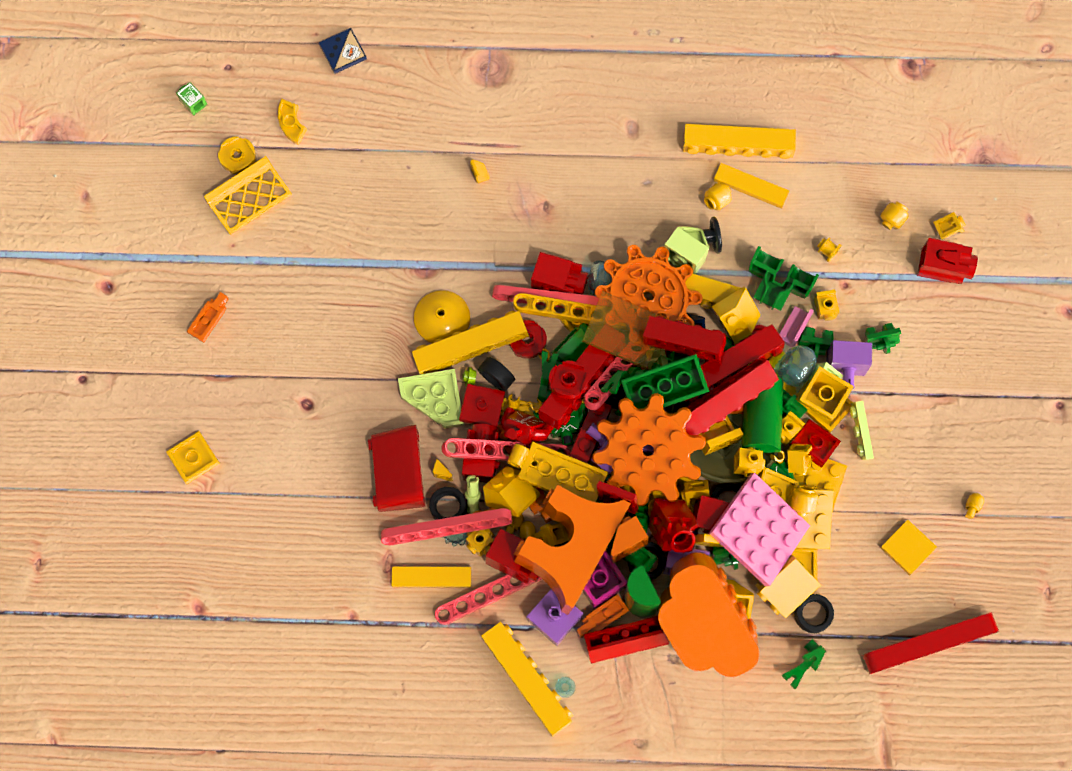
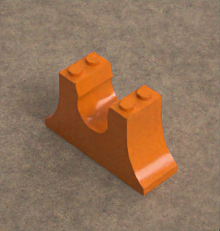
M557 485L555 490L551 488L543 502L546 505L543 511L552 520L564 525L568 531L569 542L564 546L552 547L541 539L528 536L526 541H520L514 553L517 556L514 562L543 579L557 596L561 611L568 615L574 608L631 503L625 500L615 503L592 502Z

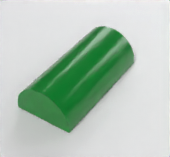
M696 354L621 380L627 398L639 409H643L648 405L649 398L654 393L663 396L664 408L709 392Z
M778 377L779 380L774 383L775 385L772 388L763 390L756 399L744 403L741 448L752 447L763 451V453L781 452L784 382L780 377Z
M641 565L629 576L624 592V602L629 611L635 616L650 617L655 615L661 601L644 567Z

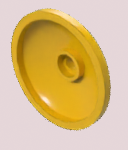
M440 290L429 293L419 301L415 308V328L424 340L433 344L439 338L446 339L455 332L467 331L470 324L469 308L466 302L453 292ZM443 311L444 315L439 316L438 312Z

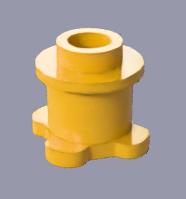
M830 237L827 240L823 238L817 245L819 248L818 253H823L828 257L826 261L830 262L842 245L839 244L837 246L831 241Z

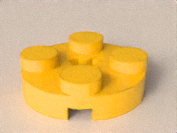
M231 137L220 146L221 149L218 152L219 161L223 168L232 174L240 173L256 162L254 146L248 139ZM237 151L242 154L239 158H233L235 156L234 152Z

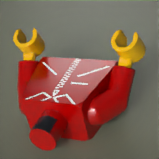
M509 395V407L506 408L501 419L502 428L505 430L504 436L527 445L531 444V442L536 443L546 440L554 427L535 416L518 410L515 411L514 409L520 406V397L516 401H512L513 395Z

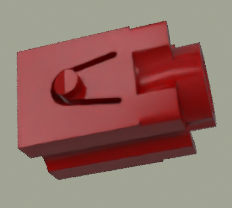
M928 238L921 250L917 276L962 284L964 278L972 280L974 277L978 256L972 255L973 247Z
M540 252L531 278V289L583 295L589 273L582 271V264Z
M473 424L472 430H467L466 439L499 441V433L496 432L495 426ZM467 444L466 451L469 454H473L474 446ZM485 445L484 451L486 454L492 455L493 448L490 445ZM464 458L462 468L463 481H466L468 476L475 475L479 477V482L488 483L495 476L496 469L500 466V461Z
M701 495L695 501L693 511L699 526L693 531L699 534H709L730 502Z
M654 499L648 527L663 551L691 552L696 538L692 531L699 525L685 500L670 502L666 499Z
M500 528L486 554V564L528 584L530 579L537 582L540 578L538 575L514 562L517 557L514 553L523 539Z

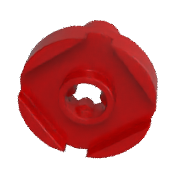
M524 320L528 335L531 339L533 338V341L526 344L521 339L509 345L517 357L530 359L542 354L543 349L546 347L547 336L543 327L536 322Z
M564 361L562 364L554 366L550 371L549 385L551 392L560 398L579 399L588 387V374L578 362ZM568 377H572V381H573V382H572V383H566V381H564V379H568Z

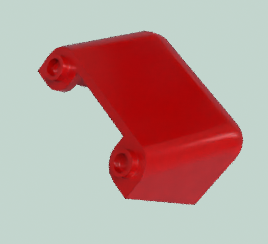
M408 425L372 434L371 438L368 439V447L373 453L376 495H373L374 507H378L379 512L426 507L417 425Z

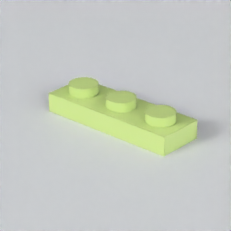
M864 402L851 403L852 407H850V415L855 421L853 432L854 436L858 437V456L862 460L874 459Z

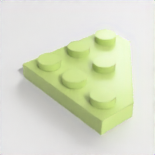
M455 369L398 378L401 399L445 429L464 425V422L459 421L461 403Z

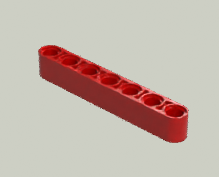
M992 612L868 652L863 654V658L869 674H873L997 633L999 629Z

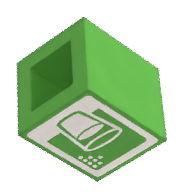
M191 82L182 86L176 93L180 102L193 116L208 105L204 96Z

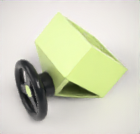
M711 217L710 229L703 230L695 227H677L664 245L670 253L668 262L675 267L688 264L692 267L693 274H696L706 261L709 250L708 244L712 243L715 253L719 254L722 251L719 222L716 217Z

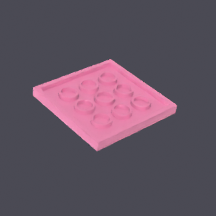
M752 473L709 534L767 587L771 586L810 525L756 473Z

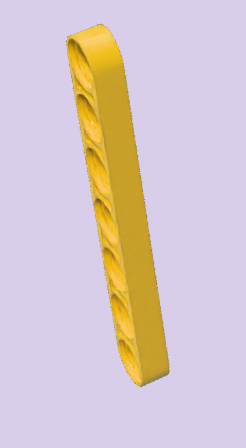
M525 293L517 294L513 300L514 309L520 311V313L598 326L605 325L604 317L612 310V308ZM519 299H525L527 305L519 307L516 302ZM538 302H543L546 308L538 310L535 305ZM561 305L565 311L563 313H556L554 307ZM580 308L584 314L577 317L573 314V310ZM598 311L602 314V318L596 320L592 317V313ZM623 323L611 327L629 331L627 325Z

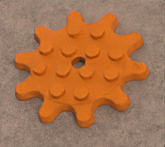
M630 245L627 248L628 261L625 264H619L612 259L604 263V270L611 276L612 282L609 285L598 286L595 289V295L598 299L607 300L612 305V310L604 317L605 324L610 327L616 326L619 323L627 325L629 328L628 340L631 344L637 345L641 343L650 316H661L666 320H678L687 325H694V320L687 315L686 308L689 305L700 304L703 297L700 292L689 290L686 287L685 282L693 274V269L688 264H683L677 268L672 267L668 262L669 250L665 247L657 248L654 256L645 257L637 245ZM650 292L653 295V299L647 301L643 293Z
M658 393L650 396L648 405L643 409L636 408L629 398L621 399L618 404L621 411V419L615 423L601 420L597 424L598 432L607 438L608 444L604 449L593 453V462L598 465H609L613 473L608 479L607 484L618 488L630 486L637 495L638 506L646 505L649 495L653 491L662 492L666 500L670 502L676 501L679 497V491L676 487L677 480L682 477L697 480L701 475L700 468L691 462L690 455L695 450L703 449L706 445V440L701 435H690L686 432L685 425L692 416L690 409L682 407L673 414L667 413L663 408L664 398ZM645 445L653 446V455H645L643 447Z

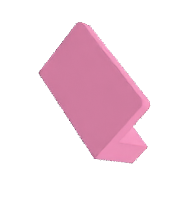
M796 306L794 307L780 332V336L786 345L794 349L814 310L810 309L809 313Z

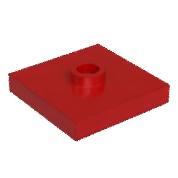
M467 384L459 421L470 424H488L495 426L497 429L505 391Z
M809 419L793 439L790 446L792 444L812 445L808 455H811L812 462L822 468L841 440Z
M598 481L596 488L600 502L615 503L625 500L631 503L627 512L637 513L639 507L635 493Z

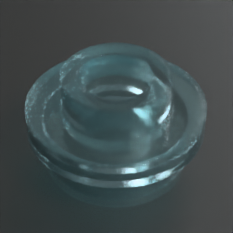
M562 677L556 682L555 690L563 698L570 697L575 692V683L571 678ZM568 684L569 690L563 691L561 686Z

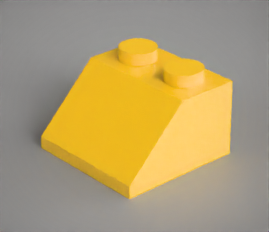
M745 286L712 306L723 328L734 344L752 334L760 317V313Z
M819 366L798 401L832 421L854 386Z
M505 466L483 487L486 506L494 509H509L512 516L519 517L540 496V492L534 485L517 479L516 477L520 470Z

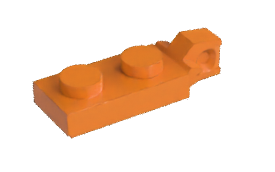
M220 292L215 300L207 301L187 330V333L204 343L225 313V305L229 300L227 295Z
M617 594L585 616V619L582 620L584 625L577 629L576 632L582 638L584 634L603 630L629 612V609Z

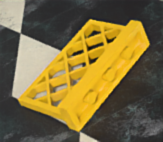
M265 156L206 194L204 198L231 235L291 196L292 193ZM270 170L274 175L273 182L263 181V174ZM251 182L259 183L258 191H247L248 184ZM261 184L272 185L270 195L260 193ZM274 186L282 187L286 193L280 197L274 196ZM236 192L243 193L242 202L231 201L232 195ZM246 194L256 195L255 205L244 203ZM259 196L269 198L268 205L265 207L258 206ZM220 202L228 203L226 213L218 211L215 206ZM231 204L241 206L239 215L229 213ZM243 207L254 208L253 215L249 217L242 216ZM228 216L238 218L237 225L231 229L227 224Z

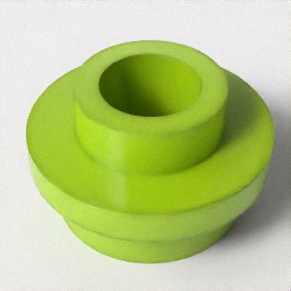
M468 367L467 371L464 370L462 381L465 382V386L467 384H475L477 372L472 370V367Z

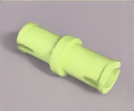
M475 475L466 478L467 491L465 492V498L467 499V512H470V514L479 510V499L481 497L479 477Z

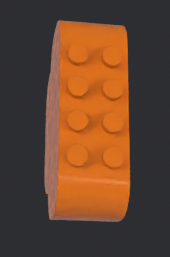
M704 553L688 554L676 561L672 566L670 587L665 589L660 596L659 624L682 663L689 669L705 671L714 667L723 676L736 677L751 670L759 659L757 627L752 618L748 619L746 615L747 610L743 602H738L736 598L737 593L733 585H728L726 581L727 576L723 568H718L715 561Z

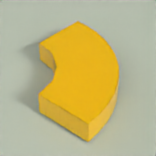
M281 99L278 106L280 127L289 140L299 145L306 132V127L300 124L297 119L298 105Z

